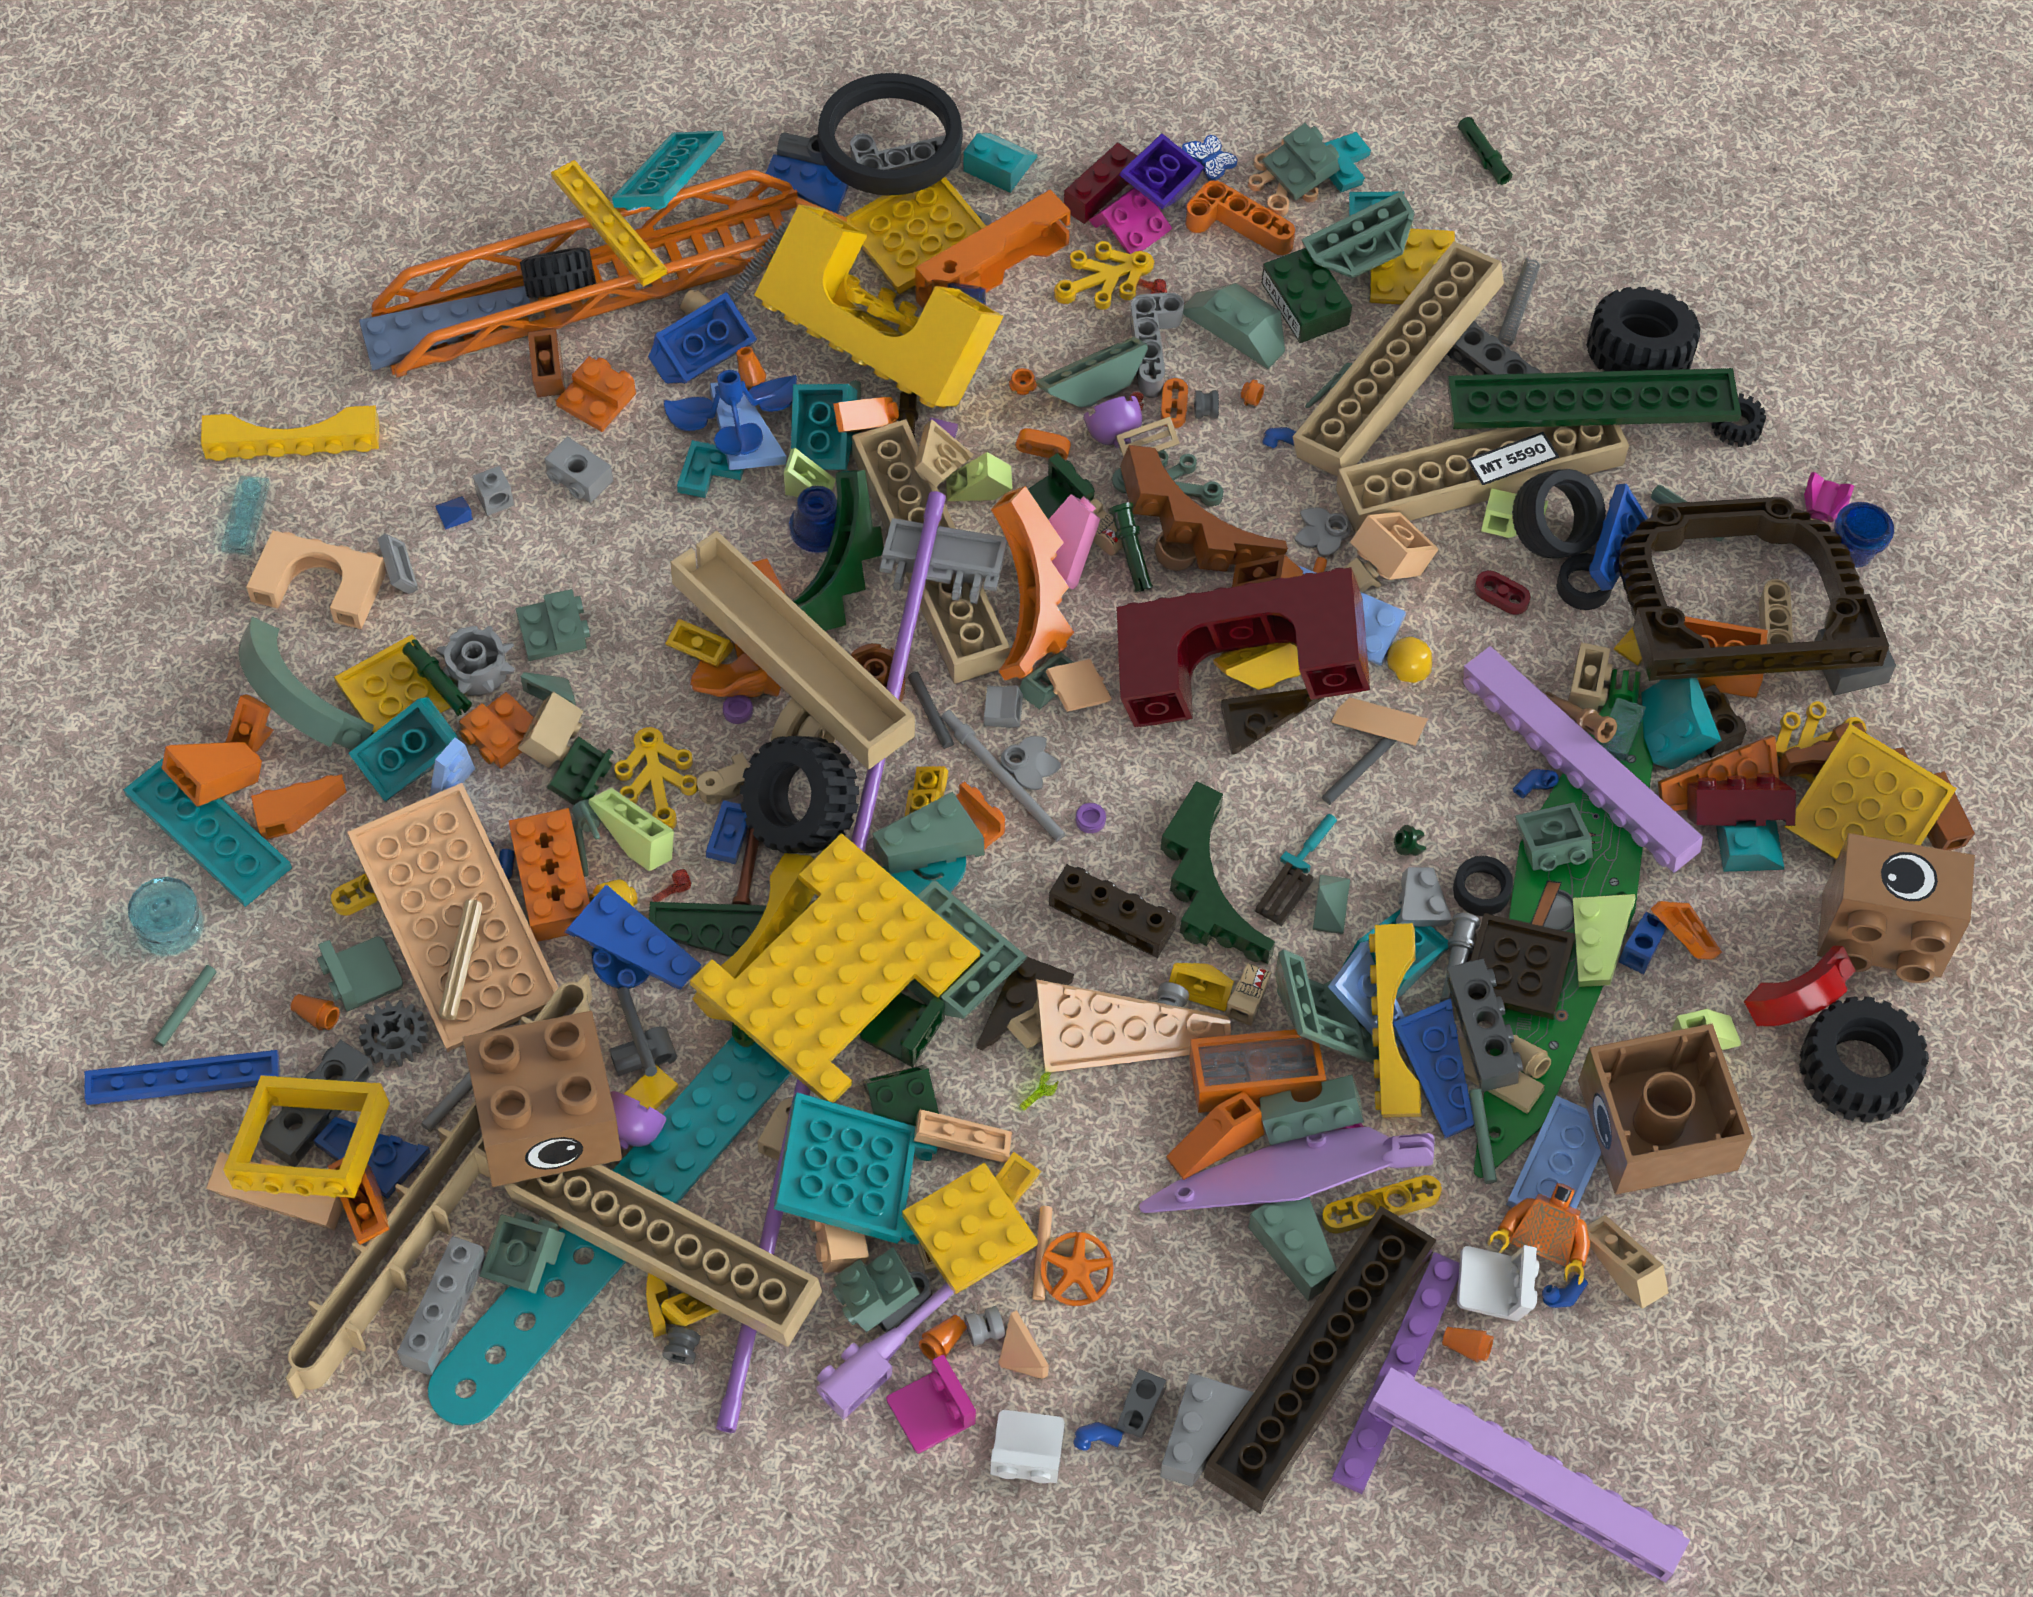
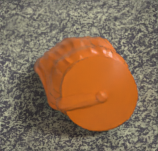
M746 653L739 656L734 662L720 664L718 667L700 661L691 677L690 684L695 692L717 697H734L737 695L758 697L763 693L778 697L782 688Z

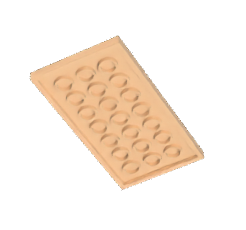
M463 783L347 832L447 1052L464 1045V1036L498 1030L520 1020L522 1016L527 1017L544 1008L558 989V985ZM468 899L477 900L482 903V911L457 1017L455 1020L443 1019L439 1015V1009L465 901Z

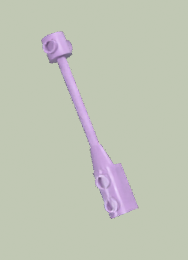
M1022 1254V1255H1020L1019 1257L1015 1258L1014 1260H1012V1262H1016V1261H1017L1018 1259H1020L1024 1254ZM947 1282L897 1328L894 1327L871 1342L864 1343L860 1348L855 1343L851 1344L841 1355L845 1362L836 1370L829 1365L817 1376V1380L820 1382L816 1387L817 1392L843 1420L892 1376V1365L888 1361L906 1340L905 1337L954 1294Z

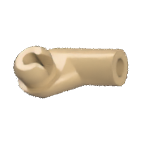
M1082 1231L1083 1233H1088L1097 1238L1096 1234L1093 1231ZM1051 1237L1049 1240V1244L1057 1237ZM1075 1238L1060 1242L1051 1252L1072 1255ZM1085 1239V1254L1092 1253L1097 1245Z

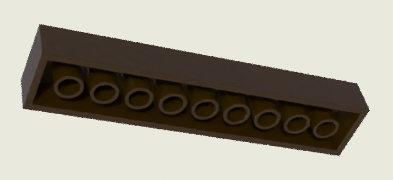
M1379 1207L1206 1463L1204 1479L1259 1514L1262 1513L1431 1258L1437 1241L1435 1238L1384 1207Z

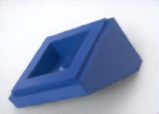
M463 496L435 506L445 529L473 520L471 509Z

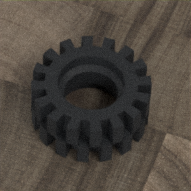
M1739 393L1738 399L1741 416L1745 417L1749 424L1741 426L1732 422H1712L1711 427L1712 429L1715 428V436L1721 434L1720 441L1723 443L1728 439V445L1733 446L1734 442H1738V447H1743L1744 442L1748 446L1752 444L1753 440L1756 442L1759 439L1766 421V415H1764V407L1760 408L1761 403L1759 401L1753 403L1754 397L1749 395L1748 399H1744V394Z

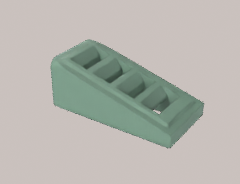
M1062 652L1055 654L1023 678L1019 688L1023 698L1039 710L1057 695L1053 692L1054 687L1045 672L1047 668L1055 667L1056 664L1065 665L1074 662ZM1040 679L1046 682L1049 686L1047 687L1045 684H1043L1040 681Z

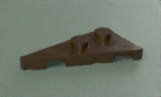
M1305 688L1221 700V710L1231 755L1239 753L1324 698L1311 700Z
M1027 957L1008 976L979 1038L977 1049L983 1051L987 1046L993 1045L1001 1038V1035L1009 1030L1007 1026L1011 1019L1033 1008L1037 1001L1036 979L1069 985L1073 982L1074 974Z

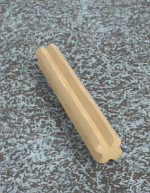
M468 899L465 901L439 1009V1015L443 1019L455 1020L457 1017L482 911V903L477 900Z

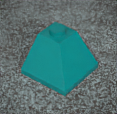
M1766 820V826H1756V821L1736 822V826H1716L1723 872L1784 870L1776 820Z

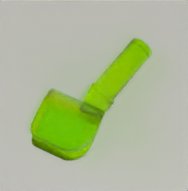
M1050 1072L1041 1075L1038 1088L1019 1105L1023 1111L1042 1096H1052L1056 1092L1059 1081L1055 1082L1054 1085L1045 1084L1050 1079Z

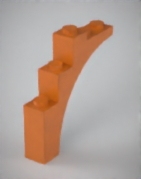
M1026 486L1005 493L991 509L1011 549L1017 571L1020 594L1019 621L1016 637L1009 656L999 670L1005 681L1015 677L1022 679L1033 671L1032 666L1034 663L1043 658L1047 653L1057 654L1064 650L1068 645V639L1074 633L1057 607L1062 601V595L1069 587L1051 562L1056 558V551L1064 542Z

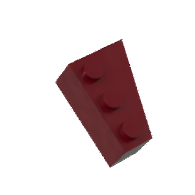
M1771 773L1757 774V778L1746 779L1745 776L1731 775L1727 777V780L1716 781L1715 778L1711 777L1698 778V782L1687 783V818L1696 825L1736 826V822L1756 821V826H1766V820H1783L1785 826H1795L1796 790Z

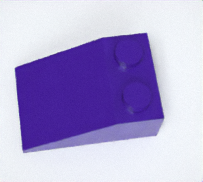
M1161 133L1119 175L1158 207L1164 209L1178 202L1192 188L1204 166Z

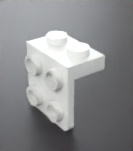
M1524 1245L1515 1254L1510 1256L1465 1246L1460 1252L1457 1305L1464 1310L1518 1322L1533 1310L1537 1303V1291L1534 1290L1535 1278L1539 1271V1261L1536 1260L1537 1248Z
M1010 1410L1000 1411L994 1448L992 1449L990 1475H996L1004 1479H1027L1036 1483H1057L1065 1424L1063 1418Z

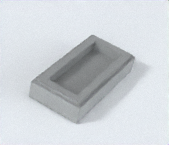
M386 533L377 538L391 585L408 594L418 590L405 543Z

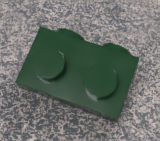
M578 736L546 788L573 805L579 801L592 798L599 788L595 785L599 776L604 778L613 764L609 759L614 751L608 748L603 753Z

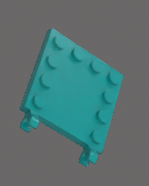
M797 1092L792 1101L773 1209L896 1244L903 1238L907 1243L918 1245L919 1240L902 1217V1211L906 1209L914 1154L922 1161H931L932 1153H937V1146L914 1141L915 1126Z

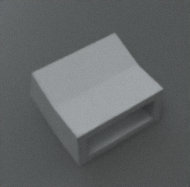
M987 685L984 726L1020 727L1023 694L1018 685L1004 687Z

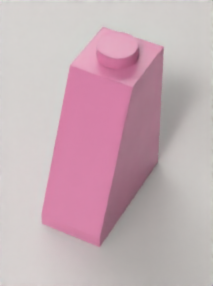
M1072 494L1049 518V522L1064 542L1056 551V558L1051 562L1068 587L1074 589L1078 586L1100 518L1093 512L1096 507L1084 496L1078 499Z

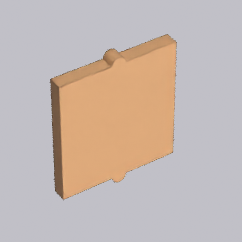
M1091 659L1047 668L1045 671L1054 687L1053 692L1059 696L1067 712L1103 704L1112 699L1103 683L1104 678L1099 676Z

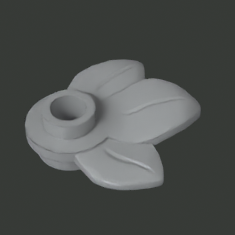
M1307 508L1300 511V515L1307 526L1295 536V541L1303 547H1317L1320 556L1335 553L1339 549L1341 541L1349 536L1351 524L1343 514H1330L1323 508ZM1332 527H1339L1340 530H1334Z
M1030 736L1024 738L1019 745L1009 746L1001 755V765L1009 773L1014 774L1016 781L1027 789H1042V778L1053 775L1061 768V763L1056 758L1044 752L1047 741L1045 737ZM1013 758H1019L1021 762L1014 763L1010 760Z

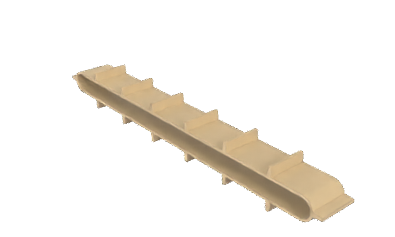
M584 974L578 982L562 984L533 1021L522 1016L520 1019L521 1025L562 1017L572 1007H577L573 1014L590 1011L589 1003L593 996L589 975ZM475 1100L451 1132L442 1127L438 1128L442 1145L408 1189L398 1183L395 1186L400 1201L387 1217L390 1230L371 1239L366 1247L354 1241L352 1247L357 1259L323 1305H319L311 1300L309 1301L308 1305L313 1318L288 1352V1361L291 1369L285 1379L293 1397L296 1399L305 1389L313 1390L322 1387L352 1347L363 1352L366 1350L361 1336L366 1327L395 1288L408 1293L410 1289L405 1274L438 1230L448 1235L452 1233L447 1217L477 1176L481 1173L490 1178L483 1137H481L312 1366L302 1368L480 1128Z

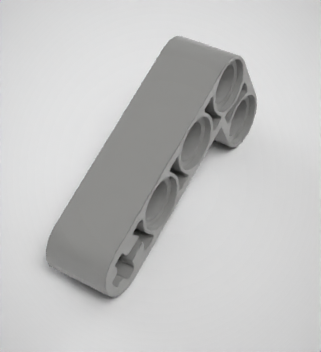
M864 133L857 134L850 141L851 159L862 165L883 170L912 167L934 155L941 147L945 135L878 151L872 136ZM961 151L956 164L951 170L956 169L960 165Z
M1176 293L1141 294L1134 297L1131 301L1130 325L1132 337L1145 342L1148 347L1137 371L1139 391L1147 398L1158 397L1163 392L1165 366L1160 329L1176 328L1182 323L1184 300Z

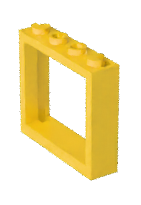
M260 1076L223 1168L232 1188L243 1190L244 1192L252 1190L266 1191L272 1194L293 1193L301 1196L320 1195L331 1198H355L390 1104L382 1084ZM284 1106L361 1112L340 1169L250 1164L271 1107Z

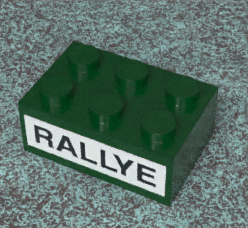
M1306 248L1263 264L1261 283L1277 309L1281 311V315L1299 343L1349 325L1352 304L1330 270L1314 264Z

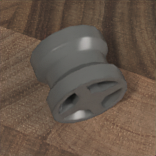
M1201 390L1195 391V419H1201L1203 416L1218 419V390H1212L1210 393H1203Z
M671 1327L667 1334L669 1343L664 1347L663 1357L671 1362L687 1365L693 1364L696 1358L694 1349L700 1342V1335L688 1328Z

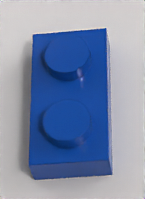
M723 800L706 849V858L736 864L748 829L745 821L747 815L746 812H742L741 804Z

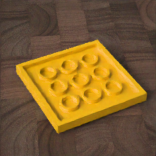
M946 177L932 186L917 192L904 195H882L846 216L848 224L867 234L862 249L899 294L916 285L915 267L986 227Z
M1849 724L1796 807L1795 826H1784V828L1836 860L1848 833L1921 846L1957 788L1852 724Z

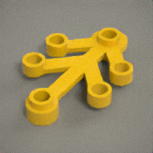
M1100 241L1095 245L1096 258L1099 260L1110 259L1122 264L1112 266L1088 259L1086 253L1081 250L1073 251L1070 255L1071 267L1089 270L1096 274L1074 282L1066 279L1059 281L1054 288V297L1059 303L1069 304L1076 299V293L1104 283L1102 290L1095 294L1094 305L1100 310H1105L1111 305V296L1119 277L1129 274L1128 280L1120 285L1119 295L1124 300H1132L1136 296V287L1140 277L1147 275L1153 270L1154 259L1149 253L1144 251H1135L1127 254L1114 250L1111 244L1106 241Z
M848 274L846 284L848 290L846 298L848 300L867 306V312L873 316L899 324L898 331L902 334L908 333L916 325L919 318L914 316L917 310L914 304L902 301L898 311H896L893 302L897 294L894 291L882 287L877 296L878 298L861 288L859 285L860 279Z
M1816 701L1807 707V718L1798 744L1793 747L1807 748L1818 741L1829 739L1832 731L1813 738L1819 720L1827 713L1826 706L1822 702ZM1813 707L1819 709L1820 716L1813 713ZM1787 712L1780 719L1781 728L1776 740L1777 755L1780 759L1785 751L1793 748L1787 749L1791 733L1801 723L1800 716L1795 712ZM1850 717L1842 723H1862L1866 731L1865 723L1858 717ZM1786 718L1793 719L1794 726H1790ZM1811 774L1797 775L1806 779L1810 784L1815 779Z
M645 727L635 734V749L627 759L620 760L615 764V776L621 781L631 779L633 769L645 756L647 766L631 786L623 787L619 793L623 796L633 794L634 796L629 800L636 804L638 796L651 781L656 806L652 816L671 829H674L677 824V817L675 811L668 807L663 779L678 787L684 795L691 796L698 791L697 778L693 775L682 776L659 762L658 754L675 762L678 769L687 770L693 764L692 753L687 749L676 750L664 743L663 734L658 729ZM647 737L653 738L651 742L644 741ZM682 757L688 758L686 762L679 761ZM622 768L629 769L626 773L619 772ZM686 783L694 784L690 788L684 787ZM662 814L669 815V817L666 819L659 818V816Z

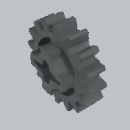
M399 1000L396 1006H392L390 1001H386L384 1009L376 1005L374 1006V1015H364L367 1024H360L359 1029L362 1035L359 1036V1040L365 1055H371L375 1064L383 1059L385 1067H389L392 1061H396L397 1065L401 1067L403 1059L407 1058L413 1062L414 1052L421 1054L424 1052L421 1043H428L429 1039L426 1032L429 1031V1027L423 1012H417L414 1004L411 1003L405 1008L402 1000ZM411 1024L414 1025V1034H413V1035L410 1034V1030H411V1027H410V1026H411ZM375 1032L378 1033V1036L376 1037L377 1043L374 1042Z

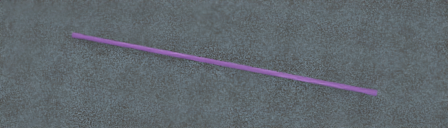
M937 491L928 494L923 528L886 689L898 700L937 528L941 521L946 496ZM886 758L871 769H867L851 840L863 852H865ZM799 1079L796 1082L793 1098L797 1092L810 1096L811 1090ZM790 1112L759 1248L773 1255L783 1216L782 1211L773 1208ZM741 1323L726 1394L722 1400L716 1429L729 1433L736 1432L742 1406L741 1398L757 1332Z

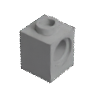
M500 466L473 475L476 495L487 516L514 506L511 487Z

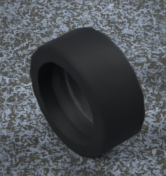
M1582 553L1571 556L1560 567L1556 584L1558 595L1566 604L1580 610L1597 609L1610 598L1612 589L1604 591L1600 589L1596 592L1586 593L1575 589L1568 582L1571 573L1580 570L1589 571L1590 564L1594 558L1593 554Z
M1489 856L1472 857L1465 860L1457 870L1453 884L1454 898L1458 905L1470 914L1476 916H1483L1484 913L1494 915L1501 912L1507 906L1513 889V878L1508 867L1500 860ZM1484 872L1490 874L1500 882V894L1492 899L1474 897L1465 887L1466 878L1473 873Z

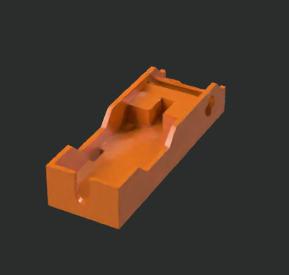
M1050 189L915 267L916 302L924 309L935 286L959 289L976 299L1002 284L1005 270L1031 255L1048 257L1069 245L1070 231L1059 219L1066 226L1070 225L1071 210Z

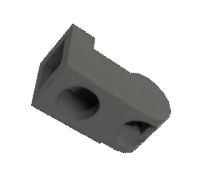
M1138 1369L1125 1400V1406L1120 1415L1117 1429L1142 1439L1166 1390L1167 1380Z

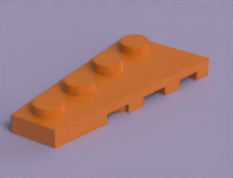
M1767 736L1658 781L1659 798L1674 811L1687 810V783L1698 782V778L1711 777L1715 778L1716 781L1727 780V777L1731 775L1745 776L1746 779L1757 778V774L1771 773L1775 774V777L1779 779L1775 736Z

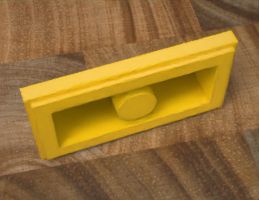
M682 619L677 620L665 643L666 646L715 667H718L734 648L730 640Z

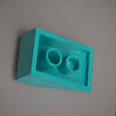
M793 384L791 449L796 448L823 470H847L854 432H838L833 403L857 400L858 390L849 384Z
M1697 678L1660 680L1641 692L1644 739L1654 764L1669 769H1676L1722 741Z
M429 697L417 699L348 754L386 802L432 770L435 765V759L454 738H457L459 741L461 740Z
M1401 908L1379 925L1396 924V918L1400 915ZM1414 926L1416 960L1407 970L1398 988L1396 999L1400 998L1449 949L1447 945L1448 940L1432 926ZM1375 928L1357 941L1344 964L1360 943L1369 942V934H1375ZM1370 953L1376 965V954Z

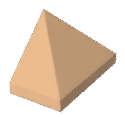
M1016 1310L1010 1315L999 1365L1001 1368L1043 1379L1048 1376L1049 1365Z

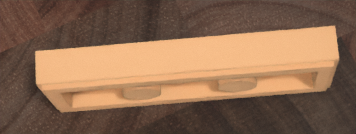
M920 1109L916 1119L914 1141L1006 1163L1010 1155L1012 1132Z

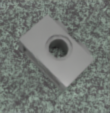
M568 436L544 458L548 478L557 485L561 483L566 486L577 499L583 498L591 503L613 482L611 465Z

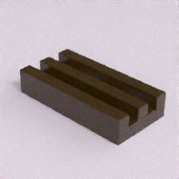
M1287 862L1256 906L1255 912L1282 927L1313 882L1314 876L1310 874L1304 875L1303 870L1299 868L1295 870L1292 868V864ZM1288 874H1290L1292 877L1269 910H1266L1265 907ZM1298 880L1302 881L1279 917L1275 915Z

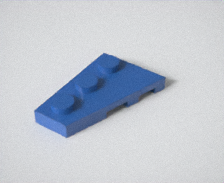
M773 154L765 173L789 182L793 189L797 190V196L837 214L848 189V185L835 177L827 166Z
M335 1117L314 1139L315 1145L334 1160H340L345 1156L356 1123ZM378 1134L368 1164L372 1168L382 1196L388 1199L396 1191L395 1186L397 1183L401 1185L431 1153L428 1146L414 1145L394 1135L389 1137Z

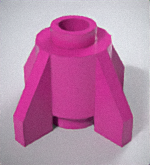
M1811 472L1804 493L1806 512L1813 519L1834 522V519L1847 509L1855 486L1852 484L1839 485L1835 482L1824 480L1816 472Z

